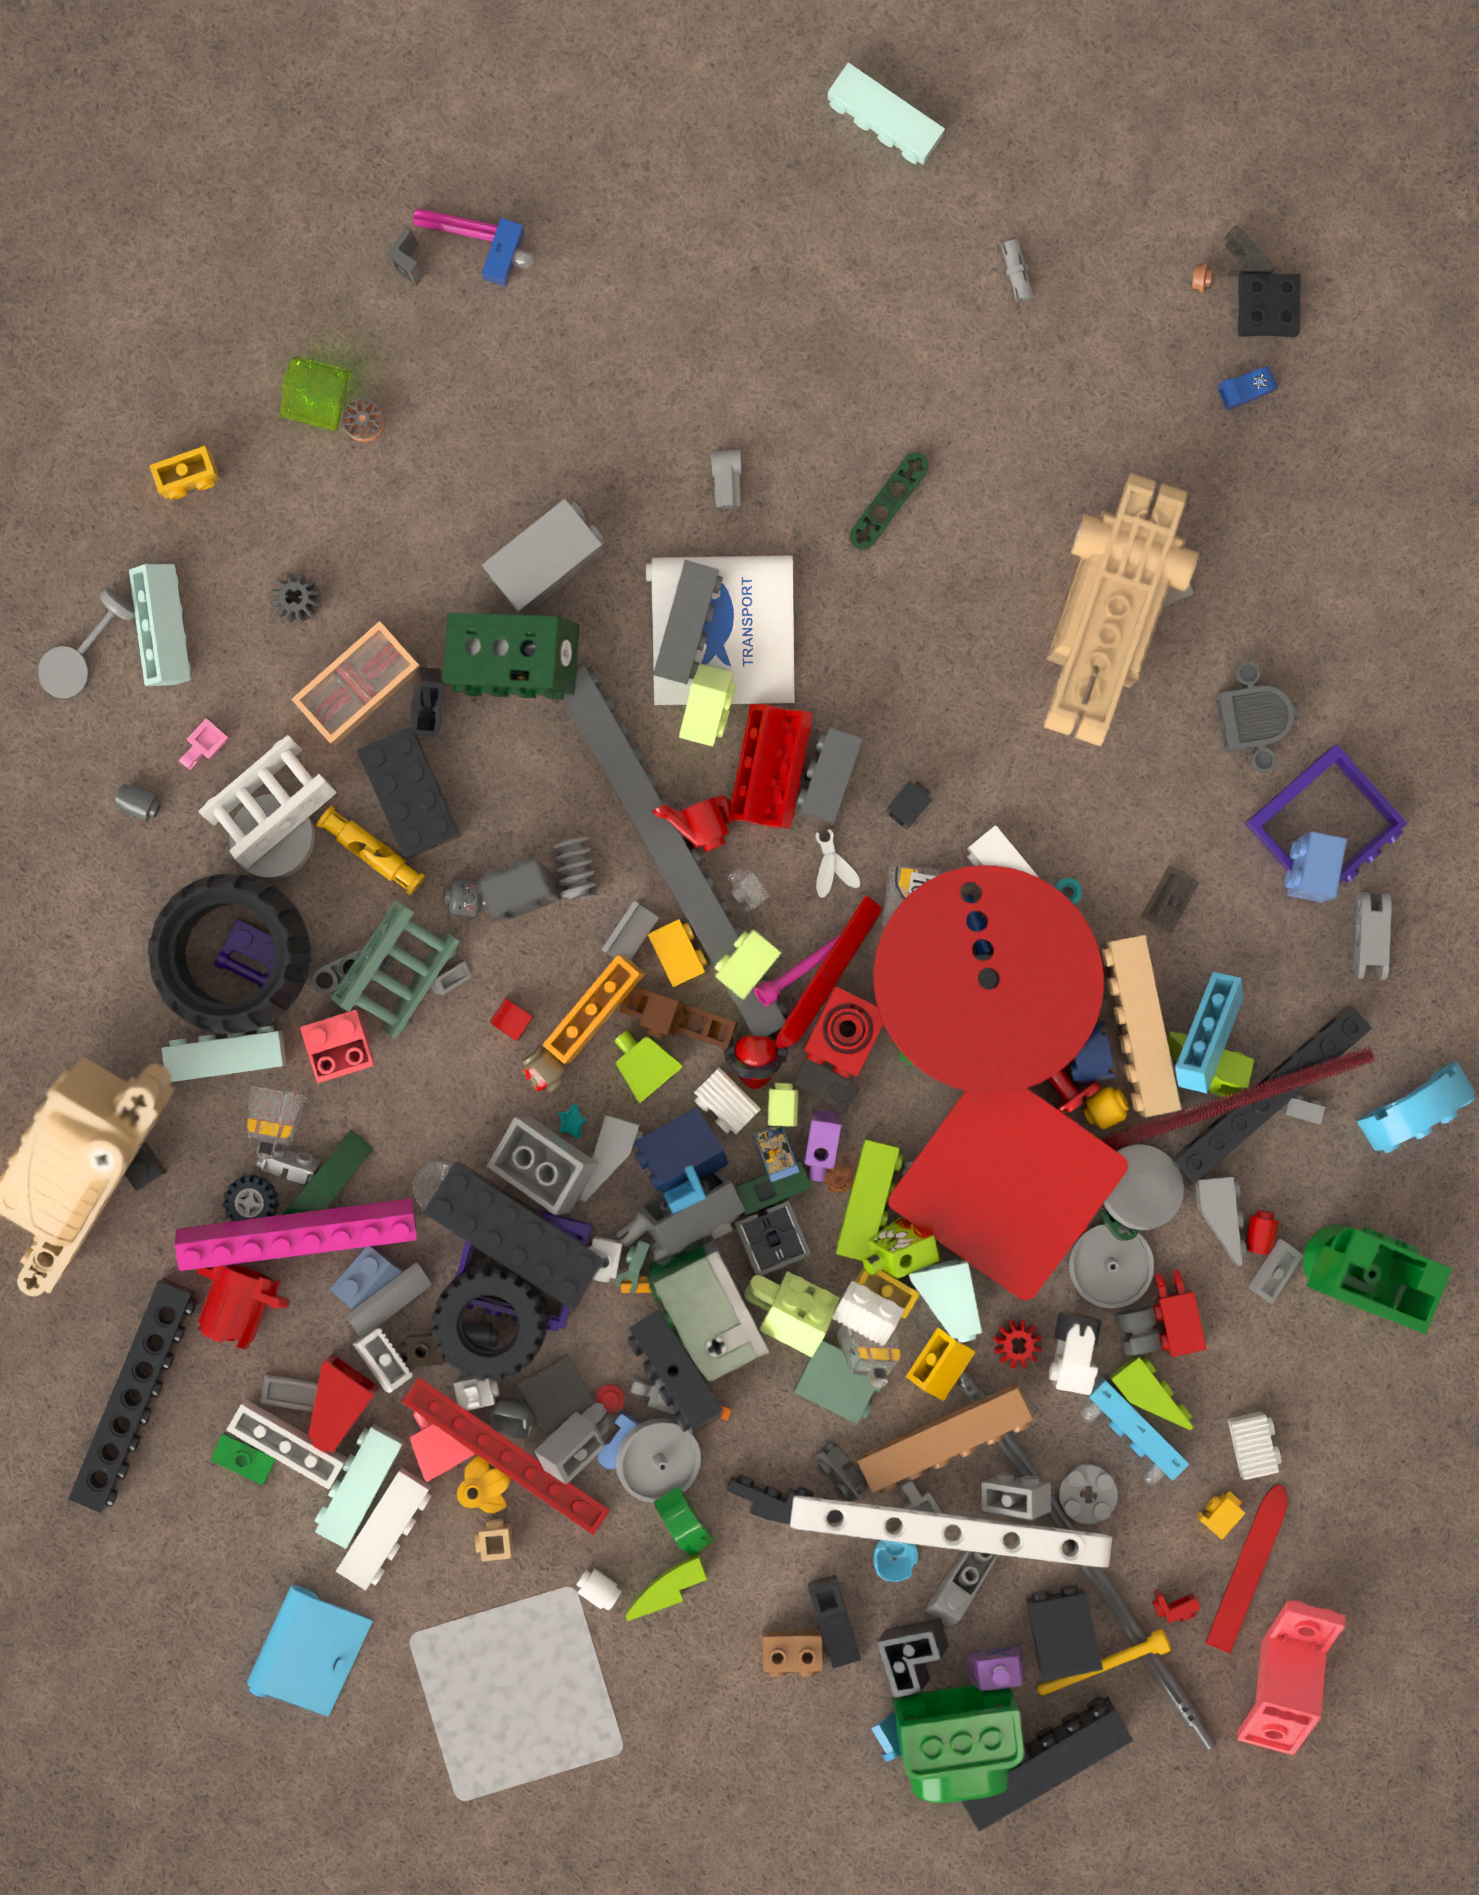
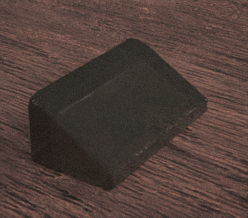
M1168 866L1141 917L1172 933L1199 882L1181 870Z

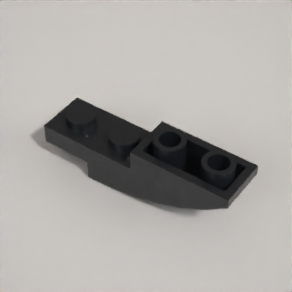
M739 1474L738 1478L731 1476L727 1485L728 1492L752 1501L749 1508L750 1514L790 1524L793 1497H813L814 1492L798 1486L797 1490L790 1488L786 1498L781 1497L782 1492L771 1486H766L765 1490L754 1485L755 1480ZM831 1510L827 1514V1522L840 1521L842 1512Z

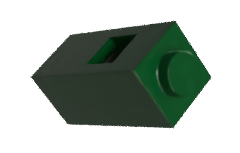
M800 1159L795 1161L799 1170L798 1173L771 1182L767 1172L735 1186L746 1215L811 1188Z

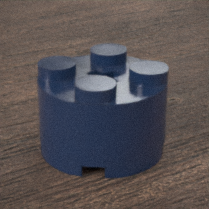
M1104 1021L1096 1022L1087 1042L1075 1056L1076 1062L1071 1063L1074 1081L1080 1080L1081 1085L1116 1078L1115 1072L1109 1073L1108 1068L1114 1067L1107 1033H1101L1100 1031L1101 1027H1106Z

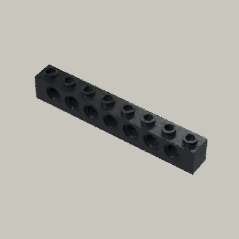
M1346 1006L1257 1084L1260 1086V1083H1262L1264 1086V1081L1268 1084L1267 1080L1270 1083L1271 1079L1275 1082L1274 1078L1278 1081V1077H1280L1282 1080L1281 1076L1283 1075L1285 1078V1074H1287L1289 1077L1288 1073L1292 1075V1072H1294L1296 1075V1070L1300 1073L1299 1069L1303 1072V1068L1307 1071L1306 1067L1310 1070V1066H1312L1314 1069V1064L1317 1067V1063L1321 1066L1320 1062L1324 1064V1061H1326L1328 1064V1060L1331 1061L1332 1058L1335 1061V1057L1338 1059V1056L1344 1054L1372 1028L1353 1006ZM1303 1084V1087L1300 1086L1298 1089L1297 1087L1292 1091L1289 1089V1092H1282V1094L1278 1092L1277 1096L1272 1097L1271 1095V1098H1264L1263 1101L1258 1102L1257 1100V1103H1250V1105L1245 1107L1243 1105L1242 1108L1239 1106V1109L1236 1108V1110L1232 1108V1111L1229 1110V1112L1225 1111L1224 1114L1172 1158V1162L1189 1182L1195 1184L1306 1086Z
M165 1278L158 1280L68 1500L99 1513L103 1512L107 1506L112 1507L119 1493L118 1490H115L118 1479L123 1480L130 1466V1463L126 1462L130 1452L134 1453L139 1445L141 1436L137 1435L141 1424L146 1425L151 1416L152 1409L148 1408L152 1397L157 1398L164 1382L160 1381L163 1370L168 1371L172 1365L175 1355L171 1351L174 1343L179 1344L184 1336L186 1327L182 1326L186 1315L191 1316L195 1309L197 1300L193 1299L196 1291ZM164 1307H170L174 1310L175 1319L173 1322L164 1319L162 1315ZM153 1334H158L164 1339L162 1349H157L152 1345L151 1338ZM142 1361L149 1362L152 1365L153 1373L151 1376H146L141 1372L140 1364ZM130 1389H137L141 1393L142 1399L140 1403H134L130 1400ZM119 1416L129 1419V1430H123L119 1427ZM112 1443L118 1447V1457H111L107 1453V1444ZM96 1471H103L107 1475V1484L103 1485L97 1482L95 1478Z

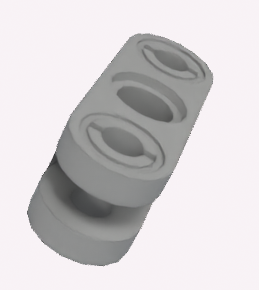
M1359 891L1354 956L1355 979H1363L1366 965L1376 966L1378 979L1387 980L1389 973L1392 908L1390 893H1379L1377 911L1371 910V896L1369 892Z

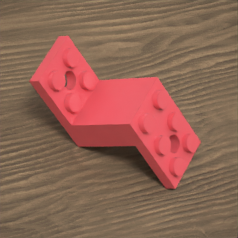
M1288 1600L1262 1639L1256 1701L1239 1727L1238 1741L1291 1755L1296 1753L1321 1718L1326 1653L1345 1627L1346 1615L1336 1613L1327 1608L1320 1609L1309 1606L1302 1601Z

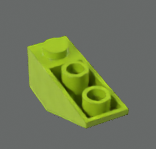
M1170 1031L1167 1036L1170 1056L1178 1062L1188 1035ZM1224 1049L1209 1091L1223 1097L1227 1095L1228 1098L1229 1093L1232 1096V1092L1236 1095L1235 1091L1239 1094V1090H1241L1243 1093V1088L1246 1091L1254 1059L1246 1057L1241 1052H1231Z
M1134 1355L1108 1375L1130 1403L1188 1430L1194 1428L1189 1422L1193 1418L1182 1403L1177 1406L1170 1398L1174 1395V1392L1164 1380L1159 1383L1153 1376V1373L1157 1370L1147 1357L1141 1360L1139 1356Z

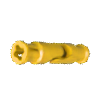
M332 805L324 812L316 824L319 828H325L337 837L336 841L358 856L389 881L394 880L405 888L410 896L426 877L423 873L419 874L405 864L406 860L385 846L353 820L348 821L337 813L336 808ZM359 842L366 844L365 848H362ZM379 852L381 855H383V857H379L376 855Z

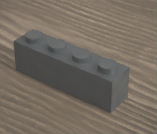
M689 560L684 561L653 675L687 684L689 678L694 679L699 666V662L694 661L696 651H703L707 634L702 633L705 621L711 623L715 605L710 604L712 594H719L723 580L722 576H718L719 569Z

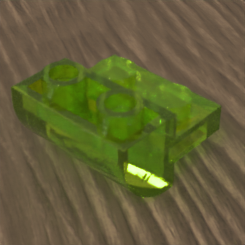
M294 356L284 376L281 388L284 391L279 416L332 431L338 430L342 405L347 397L352 371Z

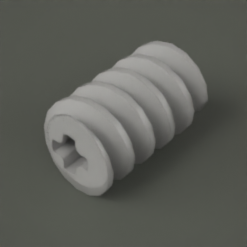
M589 837L567 839L553 846L554 851L562 852L561 855L555 858V862L564 864V866L557 869V874L566 876L558 881L560 886L568 887V889L560 893V896L563 898L578 899L598 895L589 892L590 888L596 886V882L587 880V877L594 874V870L585 869V866L593 861L590 858L583 857L585 853L591 851V847L582 846V843L588 840Z

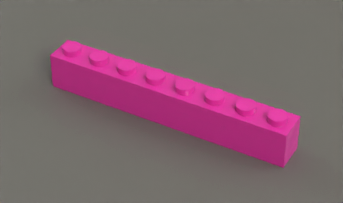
M413 1199L176 1229L175 1236L179 1271L415 1241L417 1240Z

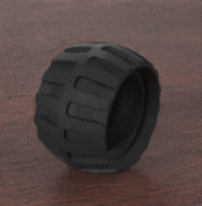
M242 874L211 875L196 880L179 890L159 912L148 944L150 974L163 1001L186 1022L198 1028L216 1033L234 1034L248 1032L276 1020L298 998L310 969V938L301 914L289 898L276 887L258 878ZM239 904L257 913L269 928L275 945L274 967L265 985L247 999L230 1004L211 998L197 987L187 968L186 946L191 930L204 915L220 906Z

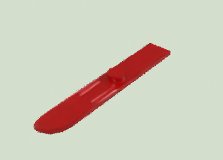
M865 895L787 1018L776 1039V1047L781 1049L790 1047L806 1032L880 915L883 908L869 896Z
M1280 1484L1273 1486L1267 1492L1257 1510L1205 1641V1644L1227 1653H1231L1285 1517L1287 1493L1284 1486Z

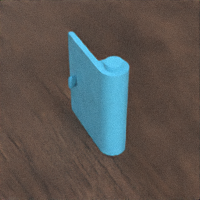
M291 1585L246 1682L250 1686L249 1691L259 1697L269 1695L329 1717L373 1620L320 1600L314 1592L299 1585Z

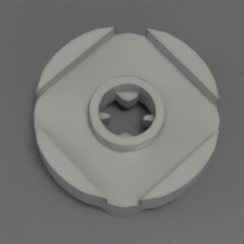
M1081 1464L1074 1467L1061 1479L1058 1498L1065 1513L1074 1521L1082 1524H1095L1110 1517L1117 1504L1118 1490L1112 1476L1102 1467L1094 1464ZM1091 1486L1092 1491L1096 1492V1497L1094 1499L1091 1498L1092 1501L1085 1502V1498L1080 1496V1491L1082 1489L1085 1491L1084 1487Z

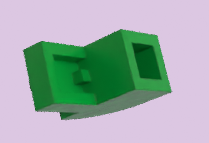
M679 1486L654 1501L668 1531L678 1546L684 1549L690 1557L715 1541L710 1531L699 1519L692 1503Z

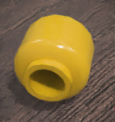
M1107 1086L1087 1097V1108L1084 1109V1114L1091 1125L1096 1123L1099 1128L1108 1129L1124 1121L1130 1107L1120 1089L1115 1090L1113 1087Z

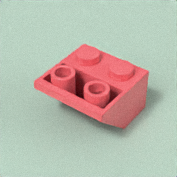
M360 1009L300 1027L317 1084L374 1066L370 1039Z

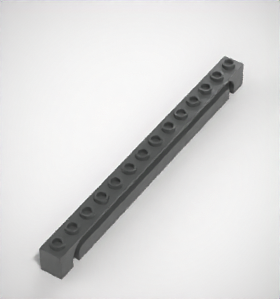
M583 666L576 670L575 694L564 695V702L714 967H716L725 955L731 958L736 952L737 948L734 944L743 933L738 925L732 927L727 917L732 913L724 899L718 902L713 891L717 887L710 874L703 876L698 867L703 862L695 848L689 851L684 842L687 838L666 819L656 817L652 813V810L668 804L670 808L672 807L666 797L660 800L655 789L660 786L652 772L646 774L643 770L641 763L645 762L638 747L631 748L626 740L631 735L624 722L620 721L617 723L612 713L616 711V708L609 696L602 697L597 687L602 684L595 671L588 672L586 667ZM767 976L760 978L754 987L762 981H769V978ZM726 986L753 1036L767 1037L783 1027L786 1022L785 1019L789 1017V1014L781 1001L777 1004L773 1002L766 1007L758 1000L753 988L742 999Z

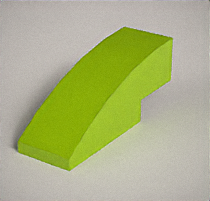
M700 1553L678 1562L651 1581L627 1609V1621L683 1602L684 1595L681 1589L706 1581L707 1573Z

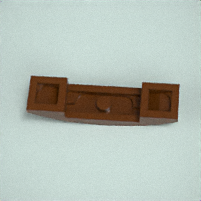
M635 986L623 1000L619 1012L642 1020L651 992ZM685 1004L676 1032L728 1050L738 1022Z

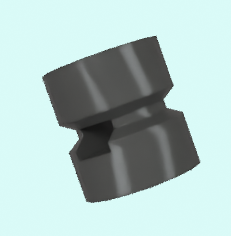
M1142 1306L1116 1313L1119 1329L1125 1332V1335L1122 1337L1125 1355H1138L1162 1348L1159 1330L1153 1327L1157 1323L1153 1306Z

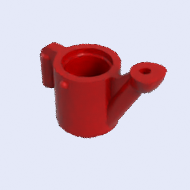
M724 795L704 800L680 812L670 808L668 804L652 810L656 817L666 819L690 840L695 849L703 847L705 853L726 844L724 837L730 834L726 823L731 824L736 821L728 819L731 804Z

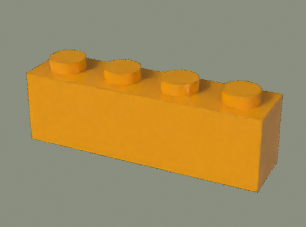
M617 955L543 1043V1046L562 1063H572L646 973L625 955Z

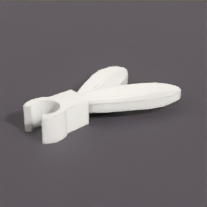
M828 829L830 839L827 842H822L819 839L820 833L816 832V840L821 845L824 855L816 882L817 893L821 898H824L829 893L834 872L848 886L853 888L860 886L859 877L854 869L837 853H834V835L830 829Z

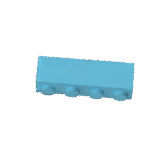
M1217 972L1212 973L1175 1067L1179 1087L1204 1093L1208 1092L1244 999L1241 978Z

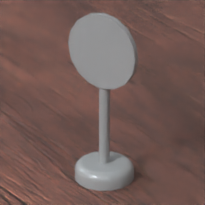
M105 588L101 592V601L109 611L78 650L72 647L58 646L51 648L42 656L38 665V677L41 686L52 696L66 699L79 694L85 688L89 677L88 664L83 654L115 615L127 621L135 618L134 606L112 589Z

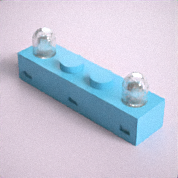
M1103 1377L1093 1386L1091 1395H1087L1091 1400L1081 1410L1082 1420L1086 1423H1093L1105 1413L1112 1420L1108 1425L1120 1437L1125 1433L1133 1441L1129 1446L1141 1458L1146 1454L1153 1461L1143 1474L1146 1484L1154 1486L1166 1475L1173 1481L1189 1465Z

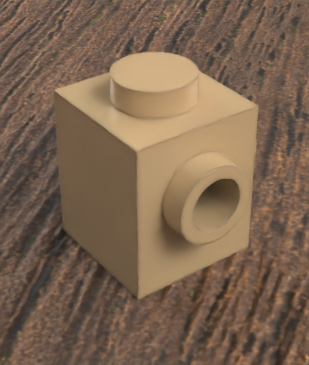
M493 1519L486 1521V1525L481 1526L479 1534L475 1535L476 1552H481L482 1562L512 1558L514 1548L511 1523H503V1519Z

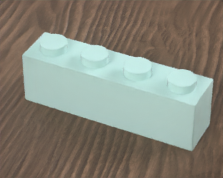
M847 63L828 91V100L831 101L829 104L835 111L840 114L847 112L853 116V121L857 126L866 131L870 128L879 134L878 139L886 146L892 147L895 145L901 149L903 157L911 163L916 164L918 161L924 165L944 135L945 128L850 63Z
M144 564L130 569L129 575L145 686L176 685L190 681L191 668L187 656V639L183 627V610L180 604L179 580L176 575L175 564Z
M274 1026L256 1029L257 1034L245 1036V1032L227 1034L228 1038L216 1040V1034L199 1036V1042L187 1044V1038L169 1041L170 1047L161 1048L163 1064L171 1075V1082L286 1066L282 1031H274Z
M376 1424L370 1430L364 1428L356 1443L361 1446L356 1456L350 1454L342 1469L347 1472L343 1481L336 1480L328 1495L333 1498L329 1507L322 1506L314 1521L319 1524L315 1531L317 1534L345 1549L349 1546L405 1442L404 1439Z

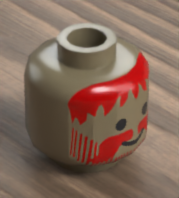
M538 1048L522 1060L524 1065L521 1073L535 1091L547 1089L548 1092H551L563 1083L560 1077L564 1074L565 1068L549 1050Z

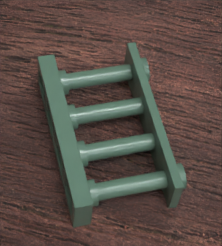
M396 899L331 997L334 1002L350 1012L353 1006L358 1005L386 1022L382 1029L394 1039L406 1030L409 1018L447 960L455 955L457 945L460 940L447 931L439 938L413 922L412 915L414 912ZM407 931L434 948L425 963L395 945V941L401 932ZM390 955L418 972L409 987L379 970V966L386 956ZM374 980L402 997L393 1012L363 995V990L369 981Z

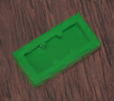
M226 1433L222 1434L210 1461L262 1486L265 1484L276 1460L260 1449Z

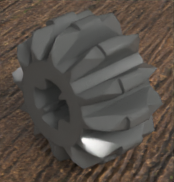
M288 574L287 584L281 579L277 580L278 585L282 587L281 590H271V594L279 597L271 601V605L273 607H280L276 615L279 617L286 615L288 623L294 621L295 615L299 623H304L303 613L313 618L315 614L309 608L311 606L320 608L321 604L312 599L319 597L321 593L319 590H312L315 586L313 580L305 583V575L299 574L295 582L294 576ZM292 593L297 595L302 593V596H299L301 599L299 604L295 602L289 603V601H292L290 598Z

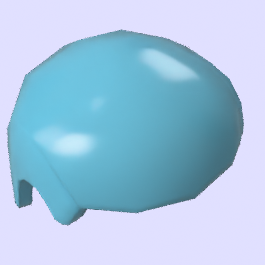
M887 1540L879 1541L873 1553L877 1575L885 1581L899 1582L911 1577L912 1569L918 1563L916 1545Z

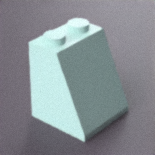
M960 1258L935 1263L908 1274L914 1286L952 1339L957 1338L959 1342L975 1340V1334L982 1333L969 1265L966 1260Z

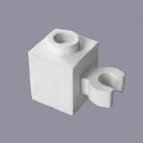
M472 1376L455 1380L453 1383L457 1403L467 1411L494 1405L496 1403V1396H500L498 1381H493V1379H486L484 1382L477 1381L476 1377Z

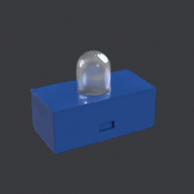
M500 218L482 270L484 280L506 287L513 265L522 269H529L533 266L534 256L528 251L519 249L525 233L523 225Z

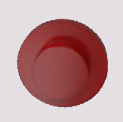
M607 1384L598 1390L596 1402L603 1403L607 1410L606 1414H614L622 1409L625 1395L619 1386Z

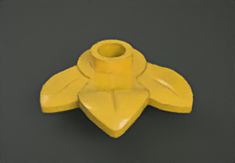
M479 1456L475 1457L465 1467V1480L458 1486L457 1499L466 1508L479 1507L486 1513L499 1512L507 1507L506 1501L501 1494L508 1488L511 1478L498 1469L490 1470L488 1462ZM470 1488H474L477 1491V1496L474 1499H469L467 1496V1491Z

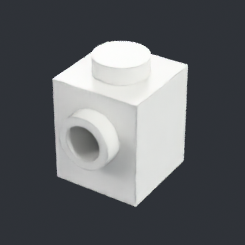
M595 1236L592 1247L608 1256L594 1280L610 1282V1278L616 1279L623 1243L618 1240Z

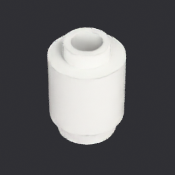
M595 1568L591 1573L586 1570L576 1584L580 1587L578 1594L598 1608L602 1609L604 1607L608 1611L622 1592L617 1588V1584Z

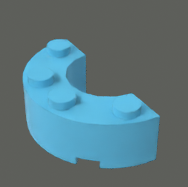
M1457 1060L1432 1074L1429 1080L1417 1089L1389 1104L1378 1107L1357 1120V1123L1374 1151L1384 1150L1386 1154L1395 1150L1401 1145V1142L1413 1136L1417 1140L1427 1136L1433 1131L1431 1127L1441 1121L1442 1124H1445L1458 1116L1456 1110L1473 1102L1476 1099L1474 1097L1476 1091Z

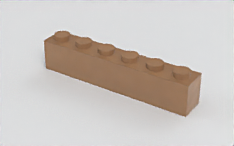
M1017 1382L860 1454L857 1462L872 1493L878 1490L881 1493H885L897 1486L896 1482L905 1478L908 1481L914 1480L924 1474L922 1470L931 1466L934 1469L941 1468L950 1462L949 1458L958 1454L961 1457L967 1456L977 1450L976 1446L984 1442L990 1445L1003 1439V1434L1008 1431L1014 1430L1017 1433L1030 1426L1029 1422L1033 1421L1034 1414Z

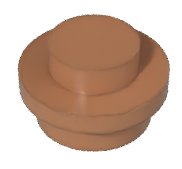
M1203 263L1202 266L1196 265L1194 269L1192 286L1193 289H1199L1200 293H1205L1206 288H1211L1213 284L1214 270L1209 269V263Z

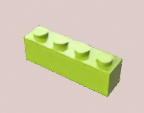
M864 1138L835 1250L836 1254L861 1261L871 1256L868 1244L869 1239L878 1233L879 1228H885L888 1218V1211H884L887 1199L889 1200V1196L896 1186V1183L891 1182L894 1171L899 1172L902 1164L903 1155L898 1154L899 1147Z

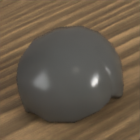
M502 1399L493 1406L490 1418H493L492 1427L496 1430L519 1439L530 1437L535 1418L532 1410L524 1402L517 1399Z

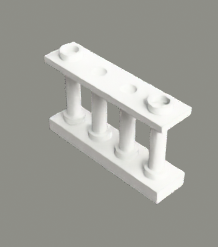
M289 735L276 742L271 750L218 795L209 799L205 806L199 810V813L212 825L218 822L223 825L236 842V845L229 852L247 869L337 793L320 774L315 778L311 777L295 757L302 751L301 747ZM286 764L303 784V788L291 798L273 776ZM263 783L281 804V807L269 817L251 796ZM241 802L258 822V826L246 836L228 814Z

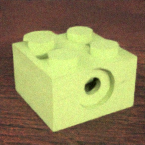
M788 1271L780 1285L761 1275L753 1276L744 1292L747 1301L767 1311L759 1331L810 1357L813 1356L825 1336L840 1298Z

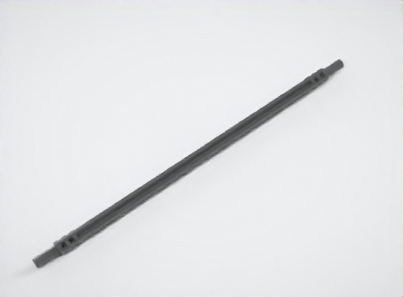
M964 1369L958 1379L960 1382L958 1385L970 1403L987 1397L980 1385L975 1381L974 1376H969ZM1010 1431L1004 1433V1438L998 1441V1444L1021 1477L1037 1476L1039 1481H1043ZM1051 1494V1512L1046 1515L1055 1528L1076 1531ZM1068 1539L1064 1542L1072 1552L1075 1548V1541ZM1080 1565L1133 1645L1135 1646L1147 1641L1148 1636L1101 1567ZM1151 1652L1143 1655L1142 1658L1172 1701L1174 1707L1179 1711L1180 1716L1185 1720L1186 1725L1193 1728L1207 1750L1212 1749L1217 1743L1201 1721L1202 1715L1197 1711L1196 1706L1191 1702V1699L1185 1693L1160 1654H1153Z

